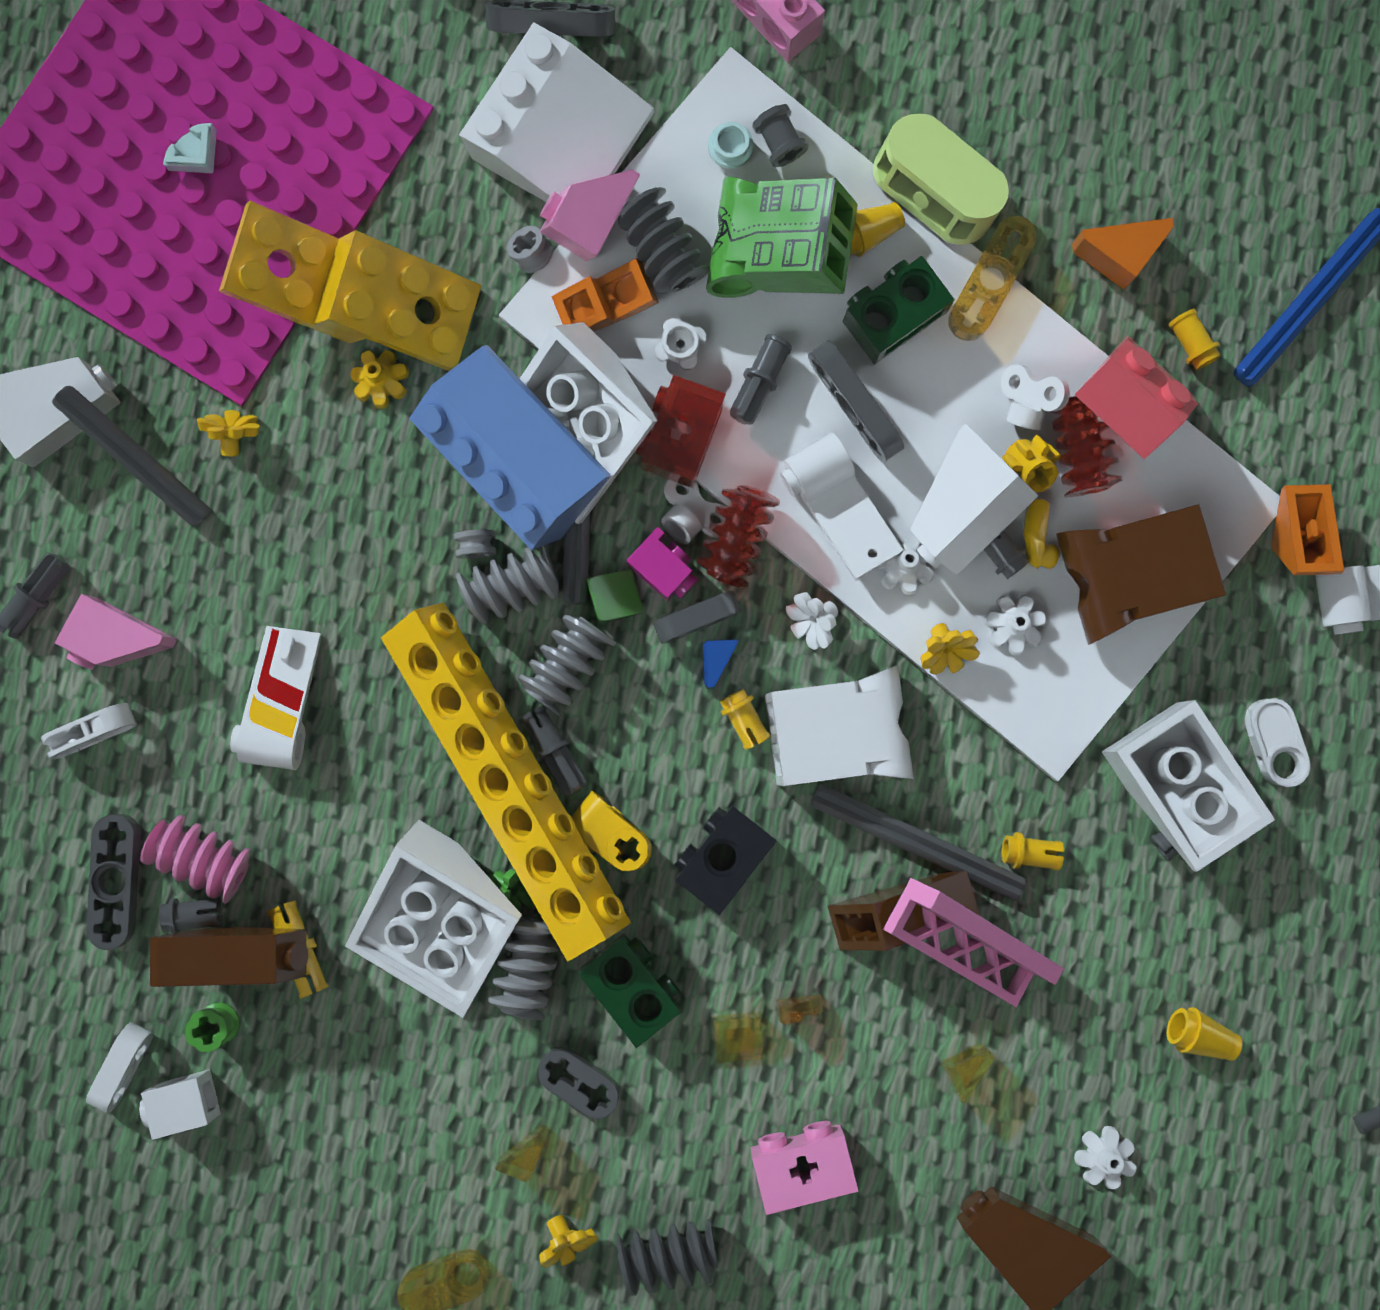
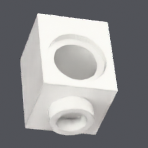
M210 1069L156 1083L141 1093L140 1117L143 1125L147 1128L149 1127L152 1140L206 1126L221 1115Z

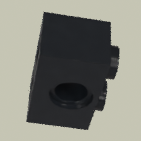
M732 804L726 812L720 807L715 810L702 828L708 835L700 846L696 848L690 843L674 864L680 870L675 876V881L718 915L723 912L777 842L774 837ZM719 843L728 844L735 851L733 863L723 869L714 867L708 859L711 848Z

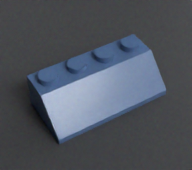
M488 345L481 346L433 383L409 418L531 550L562 539L611 476Z

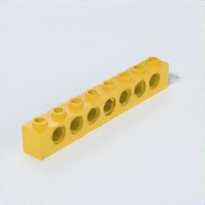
M444 602L413 610L385 633L381 639L568 962L631 924V921L624 911L622 902L614 894L600 870L598 861L590 853L576 829L574 820L567 813L552 788L550 779L543 772L531 752L526 738L519 731L510 716L502 697L496 692L481 666L480 659L472 651L458 627L454 615L449 611Z

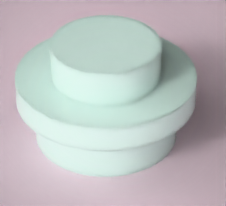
M736 122L723 123L717 126L709 137V154L712 160L723 168H739L748 162L753 153V138L749 130L743 125Z

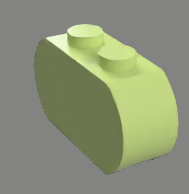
M910 114L899 119L892 126L873 165V174L877 185L947 243L965 245L981 239L1005 206L1009 195L1008 183L1003 172L934 116L927 114Z

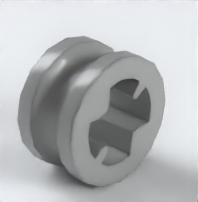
M526 226L511 236L507 245V252L523 272L532 273L537 272L549 263L553 255V247L551 242L540 233V229L537 226Z
M467 530L453 534L454 541L459 542L460 545L459 550L455 551L456 558L471 559L490 557L497 554L496 548L491 546V540L495 538L494 530Z

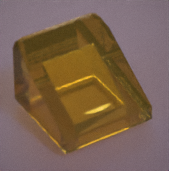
M759 1011L713 1016L717 1063L763 1059Z
M980 1043L943 1060L941 1064L955 1095L962 1104L971 1096L994 1061L992 1053Z
M541 1124L502 1154L495 1169L524 1182L530 1180L549 1133L548 1126Z

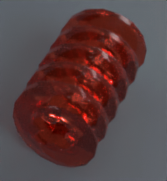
M1076 396L1069 397L1066 406L1062 410L1057 412L1050 411V413L1061 415L1052 422L1053 430L1065 433L1055 440V446L1057 449L1068 451L1061 455V458L1058 460L1059 466L1072 469L1061 476L1062 484L1075 487L1064 495L1065 498L1106 491L1123 481L1122 476L1107 473V469L1119 463V458L1104 455L1105 450L1116 445L1115 439L1101 438V433L1110 428L1105 422L1099 420L1098 416Z
M738 485L736 489L722 488L721 494L731 501V505L716 506L715 512L725 518L724 523L709 524V529L717 534L719 538L718 540L703 541L702 546L713 554L712 557H698L696 563L706 569V573L716 580L733 587L745 589L748 588L749 582L743 576H750L755 571V565L749 559L759 558L761 554V548L755 542H763L768 536V532L761 525L771 524L774 520V514L766 507L779 506L780 500L760 489Z

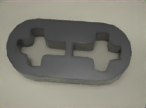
M732 590L667 615L655 621L653 625L661 644H666L736 616L742 611Z
M566 1047L552 1048L543 1055L538 1066V1078L548 1091L593 1119L605 1118L615 1110L619 1100V1088L616 1081L610 1075ZM561 1058L566 1059L569 1062L567 1071L577 1078L576 1082L574 1083L565 1076L559 1077L557 1081L553 1080L550 1077L552 1068L547 1063L549 1061L558 1063ZM583 1082L592 1089H597L600 1084L606 1086V1097L610 1102L605 1104L600 1101L596 1107L590 1105V1094L580 1085Z

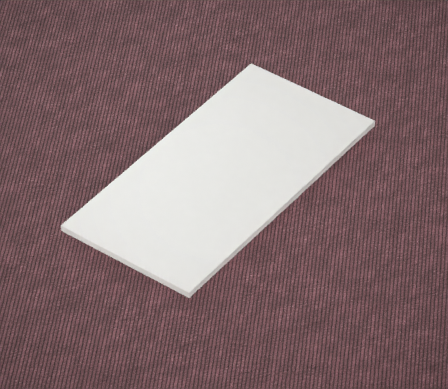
M730 47L623 170L624 172L633 169L640 176L622 210L644 191L655 187L665 188L666 193L658 203L672 201L675 205L674 210L667 216V219L682 217L684 221L675 234L678 236L691 233L693 237L684 250L687 252L693 249H700L701 256L693 263L694 268L710 265L714 241L719 231L718 209L724 177H736L758 185V181L837 178L857 202V210L896 202L903 211L905 226L863 256L858 257L855 254L850 256L844 294L765 292L759 289L752 294L742 297L722 298L707 292V274L695 284L677 292L660 294L655 291L659 301L658 304L617 323L594 331V333L616 353L658 420L644 438L648 443L685 474L691 476L697 484L727 507L733 514L1052 780L1059 781L1205 602L1135 620L1101 640L1088 645L1077 609L1080 588L1066 571L1056 534L1073 530H1110L1118 526L1199 504L1223 581L1277 516L1280 496L1187 420L1150 455L1143 459L1075 396V393L1109 357L1106 353L971 243L965 245L947 243L877 185L873 174L874 164ZM787 104L791 110L789 118L799 138L806 139L809 147L797 160L785 166L775 168L770 162L772 154L762 134L755 133L752 124L766 110L776 105ZM726 122H736L746 127L751 133L754 143L753 153L748 162L735 169H727L717 165L712 160L708 150V141L712 131L717 126ZM617 218L598 255L588 261L583 260L559 245L553 251L549 263L535 272L499 314L500 319L534 348L539 350L554 326L563 325L551 296L589 276L597 279L637 258L635 253L637 247L630 245L627 241L626 235L628 231L620 228ZM920 256H923L955 300L944 316L874 365L842 322L849 307L847 301L866 286L874 290L886 280L883 276L900 261L906 260L910 264ZM649 277L650 282L653 286L655 278ZM908 286L903 288V293L908 300L912 302L924 300L922 291L917 287ZM871 312L865 315L867 323L873 328L881 329L888 326L886 318L880 313ZM670 318H677L680 322H686L693 327H701L706 333V342L699 346L696 354L698 363L691 370H684L679 363L670 360L662 362L655 356V346L662 341L663 324ZM766 335L779 336L791 344L792 350L788 354L775 380L778 386L775 391L769 392L755 422L752 425L741 424L730 416V409L745 381L743 373L746 368L752 367ZM682 340L676 342L678 348H682L685 345ZM827 340L832 342L844 356L893 424L904 443V449L886 462H882L872 452L818 377L808 359V354ZM1024 365L1028 367L1037 381L1054 376L1063 378L1069 385L1070 396L1066 406L1057 412L1047 411L1042 430L1028 429L1006 421L1010 405L1014 399H1009L1002 392L1001 377L1009 366ZM1019 376L1014 380L1015 388L1020 385ZM1052 388L1049 396L1051 400L1056 396L1055 388ZM965 424L1001 459L1007 449L1018 439L1032 441L1036 435H1039L1061 455V458L1054 463L1060 473L1055 482L1045 491L1035 492L1038 495L1036 499L1046 500L1051 505L1046 544H1055L1059 548L1058 562L1052 569H1046L1042 566L1037 569L1028 563L1020 571L1007 579L1003 573L997 575L995 571L998 567L987 553L982 550L957 576L943 564L937 569L930 564H926L933 571V579L928 584L917 580L916 592L911 595H906L902 592L901 583H897L890 590L881 584V579L887 573V570L876 569L855 581L801 495L793 497L786 488L780 476V473L786 470L783 461L829 433H834L852 460L855 470L854 476L895 538L901 544H904L907 535H914L910 528L958 431ZM1026 509L1004 529L1020 551L1025 548L1023 529ZM1022 595H1026L1034 601L1031 610L1033 612H1043L1046 617V623L1043 626L1036 627V630L1042 635V641L1038 646L1032 647L1025 642L1023 653L1013 655L1008 650V642H1005L1000 647H994L990 643L989 636L996 631V627L986 625L985 616L991 611L1000 612L996 605V601L1000 597L1008 596L1017 604L1018 599ZM1017 619L1016 623L1021 626V621ZM937 624H947L950 631L958 630L960 633L967 630L973 631L978 638L975 646L980 651L979 657L973 661L962 659L964 667L954 674L950 672L948 666L940 674H931L929 668L923 669L920 657L928 651L926 641L932 637L930 631Z

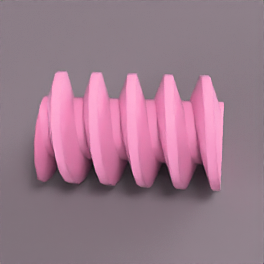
M178 815L170 824L165 819L156 824L144 843L140 861L145 865H151L156 862V869L159 872L168 873L172 871L173 878L178 882H183L189 878V885L192 889L201 890L206 886L208 897L213 899L223 894L224 905L228 903L237 892L247 873L251 849L245 848L237 857L232 856L235 844L233 840H228L219 849L215 847L218 838L217 832L212 831L204 840L199 839L202 829L201 824L195 823L187 832L183 831L186 820L183 815Z

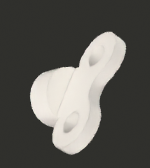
M1024 365L1009 366L1001 377L1002 392L1009 399H1014L1006 419L1011 424L1033 430H1042L1047 411L1057 412L1062 410L1069 400V385L1061 377L1049 376L1041 381H1037L1031 370ZM1019 376L1020 385L1015 388L1014 380ZM1055 388L1056 396L1051 400L1049 394L1051 389Z
M677 473L668 479L664 486V494L669 503L674 506L661 519V523L665 531L672 538L680 543L688 544L701 529L706 535L715 538L722 537L730 530L733 522L731 512L722 504L705 501L699 493L697 482L691 476ZM681 485L685 487L687 494H678L676 486ZM710 516H718L721 520V524H712V522L710 521Z

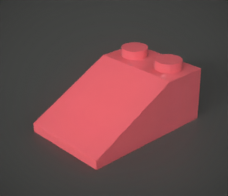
M1129 335L1075 393L1076 397L1143 459L1173 434L1198 405L1195 396Z

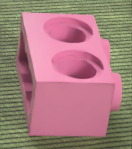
M731 0L787 63L821 35L825 10L816 0Z

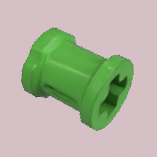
M224 1002L213 1003L191 1016L190 1021L185 1026L186 1040L190 1046L195 1047L200 1052L216 1050L222 1044L231 1041L235 1037L240 1027V1018L237 1011L231 1005ZM209 1021L210 1024L218 1023L220 1031L216 1033L215 1030H207L206 1022Z

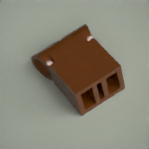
M1199 504L1118 526L1110 530H1073L1056 534L1066 571L1080 588L1077 609L1088 645L1101 640L1135 620L1226 595Z

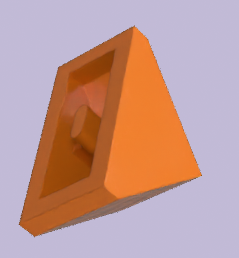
M1173 218L1084 229L1072 243L1073 253L1124 290L1137 277L1173 229Z
M1331 484L1285 485L1281 489L1272 538V550L1293 575H1334L1344 572Z

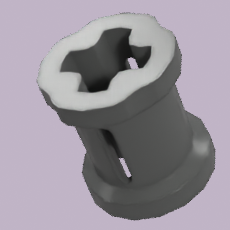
M787 104L776 105L766 110L752 124L755 133L762 134L772 154L770 162L775 168L785 166L797 160L809 147L806 139L799 138L789 118L791 110Z

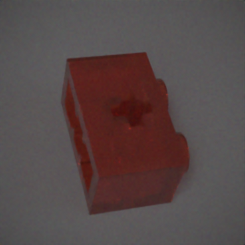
M673 375L669 387L661 385L652 408V412L658 414V421L636 451L637 455L642 456V470L694 488L725 405L726 394ZM679 422L687 424V433H682L679 440L673 439L671 428H677Z

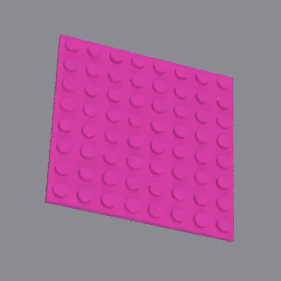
M85 0L0 128V258L243 407L296 325L294 321L219 292L246 203L253 201L338 239L357 230L430 117L434 107L259 0ZM212 123L217 129L214 172L168 171L163 165L168 147L171 144H175L194 125ZM272 252L268 258L270 271L277 277L286 278L291 270L288 258L279 252Z

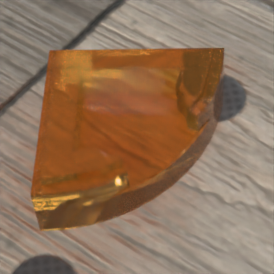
M821 994L776 999L778 1017L783 1025L801 1022L803 1016H819L823 1012Z

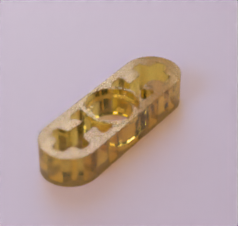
M1021 216L1008 217L995 230L949 313L948 325L951 332L957 338L965 341L976 340L991 325L1036 243V230L1033 224L1026 218ZM1016 231L1021 235L1019 238L1021 244L1015 246L1007 260L1000 256L1008 242L1007 236ZM985 268L998 269L1004 277L1003 287L997 290L987 289L980 281V272ZM976 298L985 301L976 316V319L981 324L974 322L971 327L965 326L963 324L965 316L962 313H967Z

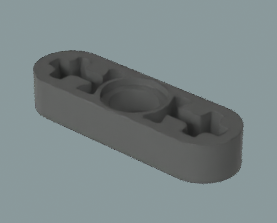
M492 0L485 3L486 28L494 32L526 34L534 22L556 35L603 37L615 34V7L606 4L529 0Z
M827 340L810 352L808 359L814 371L878 459L886 462L902 451L904 443L899 433L838 348Z
M126 814L104 816L97 821L92 830L86 932L89 941L95 947L102 950H112L127 944L135 932L141 832L136 820ZM116 822H118V829L126 831V840L118 841L116 856L126 854V861L112 860L104 862V855H112L115 851V842L113 839H107V830L114 829ZM110 868L119 869L125 876V887L119 894H112L104 887L103 878ZM123 900V907L113 909L112 919L114 924L121 925V932L114 934L111 940H109V932L102 931L101 924L110 920L111 907L102 909L101 903H115Z

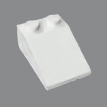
M1196 700L1173 704L1102 751L1126 790L1195 872L1275 820Z

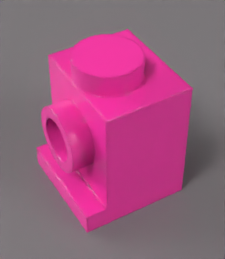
M657 527L626 561L628 566L667 602L674 595L681 600L696 585L699 579L687 566L692 561L691 558L673 542L666 547L662 543L665 539V533Z

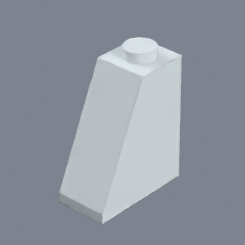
M79 357L0 374V440L15 460L34 468L82 432L77 425L53 405L52 400L63 387L73 386L103 414H107L121 403L112 391L117 387V384L111 375L100 364L93 367Z
M967 424L958 431L910 528V531L922 543L917 549L920 555L935 569L943 564L956 576L1038 497Z

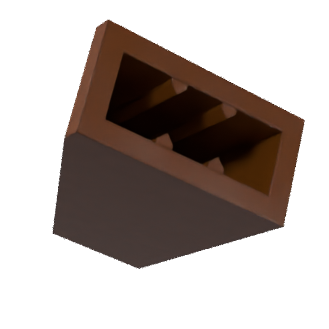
M967 871L944 872L916 880L944 893L979 915L976 905V892L969 881ZM908 883L828 905L839 949L888 951L907 944L883 929ZM917 904L903 928L908 933L924 926L922 907Z
M209 927L150 937V986L277 984L306 977V963L308 960L306 929Z
M992 1186L984 1193L982 1190H978L968 1196L961 1205L962 1212L957 1216L967 1235L1031 1310H1052L1111 1258V1255L1094 1235Z

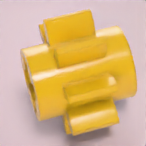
M1036 435L1032 441L1018 439L1002 456L1004 462L1034 492H1043L1048 489L1060 474L1054 463L1061 458V455L1039 435Z

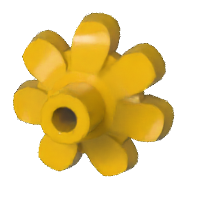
M385 350L379 358L371 351H365L361 354L363 367L352 368L350 373L351 380L359 383L354 389L355 396L359 401L364 402L372 396L375 407L384 409L389 405L388 395L398 400L406 395L407 390L399 383V380L409 377V369L404 364H395L397 360L395 353Z
M226 410L224 418L217 414H209L204 416V418L197 419L199 430L207 432L209 439L220 440L221 455L228 457L239 455V439L257 436L260 427L257 424V416L245 415L240 417V412L236 410Z
M937 624L930 631L932 637L926 641L928 651L921 655L920 660L922 668H929L931 674H940L946 666L954 674L964 667L962 659L973 661L979 657L980 651L975 646L978 638L971 630L960 633L958 630L950 631L947 624Z
M564 1215L555 1216L547 1222L553 1239L550 1240V1246L540 1253V1264L543 1268H547L557 1263L559 1259L562 1266L570 1264L576 1259L574 1252H581L598 1241V1236L592 1228L586 1231L583 1229L578 1231L570 1230Z

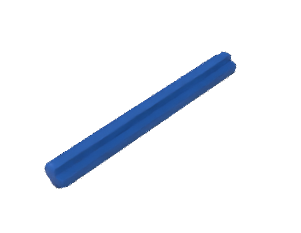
M1375 208L1363 219L1234 369L1233 374L1237 380L1248 387L1257 383L1380 240V208Z

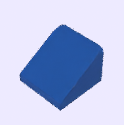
M739 640L705 641L702 646L704 687L714 689Z

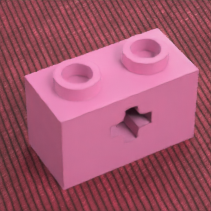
M830 1121L811 1123L803 1128V1134L786 1138L783 1132L772 1133L759 1138V1145L750 1147L766 1215L859 1192L845 1136L840 1124L831 1126ZM800 1156L806 1157L808 1171L799 1172L796 1158Z

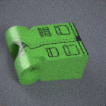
M724 177L718 209L719 231L711 253L710 269L706 284L707 292L722 298L742 297L752 294L759 289L765 292L844 294L858 207L857 202L837 178L758 181V185L740 178Z

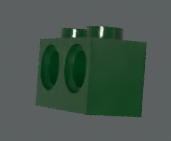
M920 256L910 264L906 260L900 261L883 276L886 280L874 290L866 286L847 301L849 307L842 322L874 365L944 316L955 300L923 256ZM908 286L917 287L922 291L924 300L920 302L908 300L903 293V288ZM871 312L880 313L886 318L888 326L881 329L873 328L867 323L865 315Z
M623 933L580 968L578 975L637 1049L681 1013V1005L677 1000L682 996V993L666 973L659 978L648 963L653 959V956L638 937L630 941ZM613 957H624L631 963L633 971L625 979H615L609 975L606 963ZM643 994H652L660 1000L662 1007L655 1015L645 1016L637 1010L635 1006L636 999Z

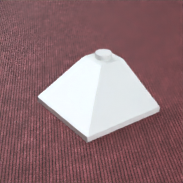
M584 322L554 326L520 377V380L611 475L575 522L577 524L585 520L658 421L616 353Z
M418 820L396 844L345 947L463 1018L522 914L459 843Z

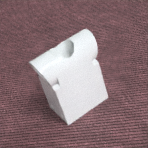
M898 665L858 681L775 691L765 694L777 785L788 786L868 774L914 779L909 741L898 724L903 704Z

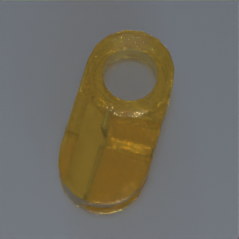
M464 1249L415 1266L406 1273L399 1285L397 1292L398 1303L402 1310H446L471 1301L480 1296L486 1288L490 1276L489 1263L486 1257L479 1251ZM465 1262L475 1265L480 1273L479 1281L471 1286L460 1284L454 1274V1269L457 1265Z

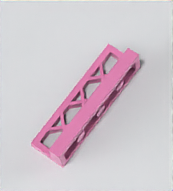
M910 878L883 929L1015 1007L1018 1006L1033 975L1056 985L1064 970L1060 965L944 893ZM917 904L922 907L924 926L908 933L903 928ZM953 927L956 945L941 951L938 933ZM984 946L986 963L972 969L969 952ZM1016 964L1019 967L1007 990L1002 988L1000 970Z

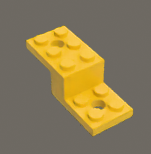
M249 201L246 203L219 292L339 340L354 343L363 339H369L450 371L459 363L482 285L357 230L338 239L253 201ZM272 252L282 253L288 258L291 270L286 278L277 277L270 271L268 258ZM419 299L427 300L434 308L435 315L430 324L422 323L415 314V305Z

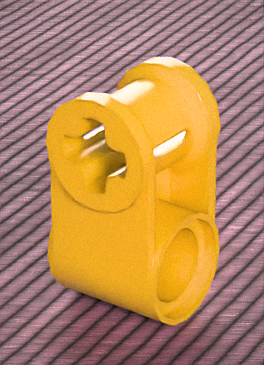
M591 790L571 816L586 846L621 871L643 868L652 856L650 839L645 833L625 819L618 809L608 805L603 801L604 798ZM637 839L639 843L636 846V850L641 854L639 859L628 858L623 861L621 856L624 850L619 846L621 841L631 842Z

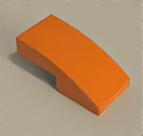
M637 258L597 279L589 276L551 296L563 325L584 322L593 332L631 317L659 303L650 279L645 273L644 264Z

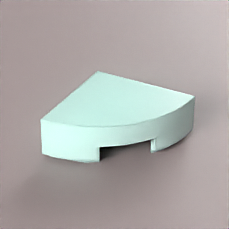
M212 123L194 125L189 128L190 131L184 134L175 144H171L168 147L163 162L168 171L214 172L217 129Z

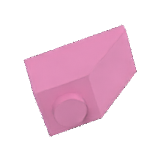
M632 169L572 184L560 194L553 192L540 214L542 218L546 219L540 233L585 261L596 257L640 174Z
M81 594L55 644L69 651L67 659L82 667L93 670L95 665L113 667L173 648L178 639L99 598Z

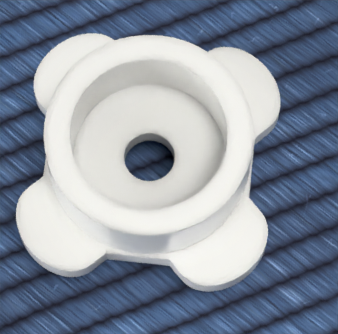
M670 318L663 324L662 341L655 346V356L662 362L670 360L679 363L684 370H691L698 363L696 354L699 346L706 342V333L701 327H693L686 322H680L677 318ZM682 340L685 345L682 348H678L676 342Z

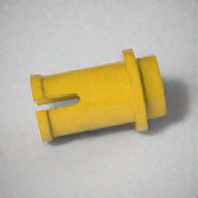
M1195 309L1182 313L1168 324L1188 355V358L1185 360L1188 365L1193 364L1196 370L1210 365L1221 357L1218 351L1221 346L1218 341L1213 343L1198 318Z
M743 688L720 700L723 707L720 712L722 716L727 714L743 743V748L748 750L755 747V743L758 742L760 744L771 736L766 731L751 703L754 699L753 695H747Z
M1015 832L1013 836H1005L1002 843L1001 857L1003 863L1010 864L1013 869H1019L1021 865L1059 871L1063 865L1064 856L1055 855L1057 852H1064V844L1062 841L1054 842L1024 838L1022 833Z

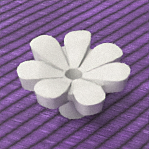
M907 535L904 544H901L897 539L904 552L877 568L879 570H887V573L881 579V584L886 589H893L897 583H901L902 592L906 595H911L916 592L917 580L928 584L933 579V571L926 566L929 563L917 551L920 541L915 535Z
M807 592L795 595V604L786 606V613L789 618L797 621L790 626L792 632L798 639L806 635V643L811 649L816 650L819 647L825 649L833 641L830 630L837 625L835 617L838 615V609L836 605L831 601L823 604L818 598L812 599Z
M1022 595L1018 599L1017 604H1015L1010 597L1002 596L996 601L1000 612L991 611L986 614V625L996 627V631L989 636V641L994 647H1000L1005 642H1008L1009 652L1013 655H1020L1024 651L1025 642L1032 647L1040 644L1042 635L1036 630V627L1043 626L1046 623V617L1041 611L1033 612L1031 610L1034 603L1031 597ZM1017 619L1021 621V626L1016 623Z
M1112 1126L1104 1127L1102 1137L1100 1138L1092 1131L1086 1132L1082 1137V1141L1088 1148L1087 1150L1076 1151L1074 1157L1077 1165L1088 1167L1083 1174L1084 1180L1091 1185H1097L1104 1180V1184L1108 1189L1120 1187L1121 1174L1131 1177L1136 1173V1165L1127 1158L1135 1150L1133 1143L1129 1139L1119 1141V1133Z

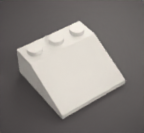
M533 22L459 136L473 160L547 202L553 192L560 194L572 184L615 174L650 121L655 110L654 107L572 43Z

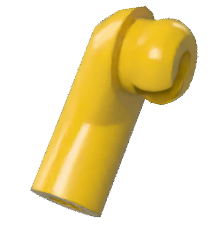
M1035 499L1027 507L1023 534L1027 551L1026 556L1029 563L1037 569L1040 566L1052 569L1058 562L1059 548L1055 544H1046L1051 505L1043 499Z

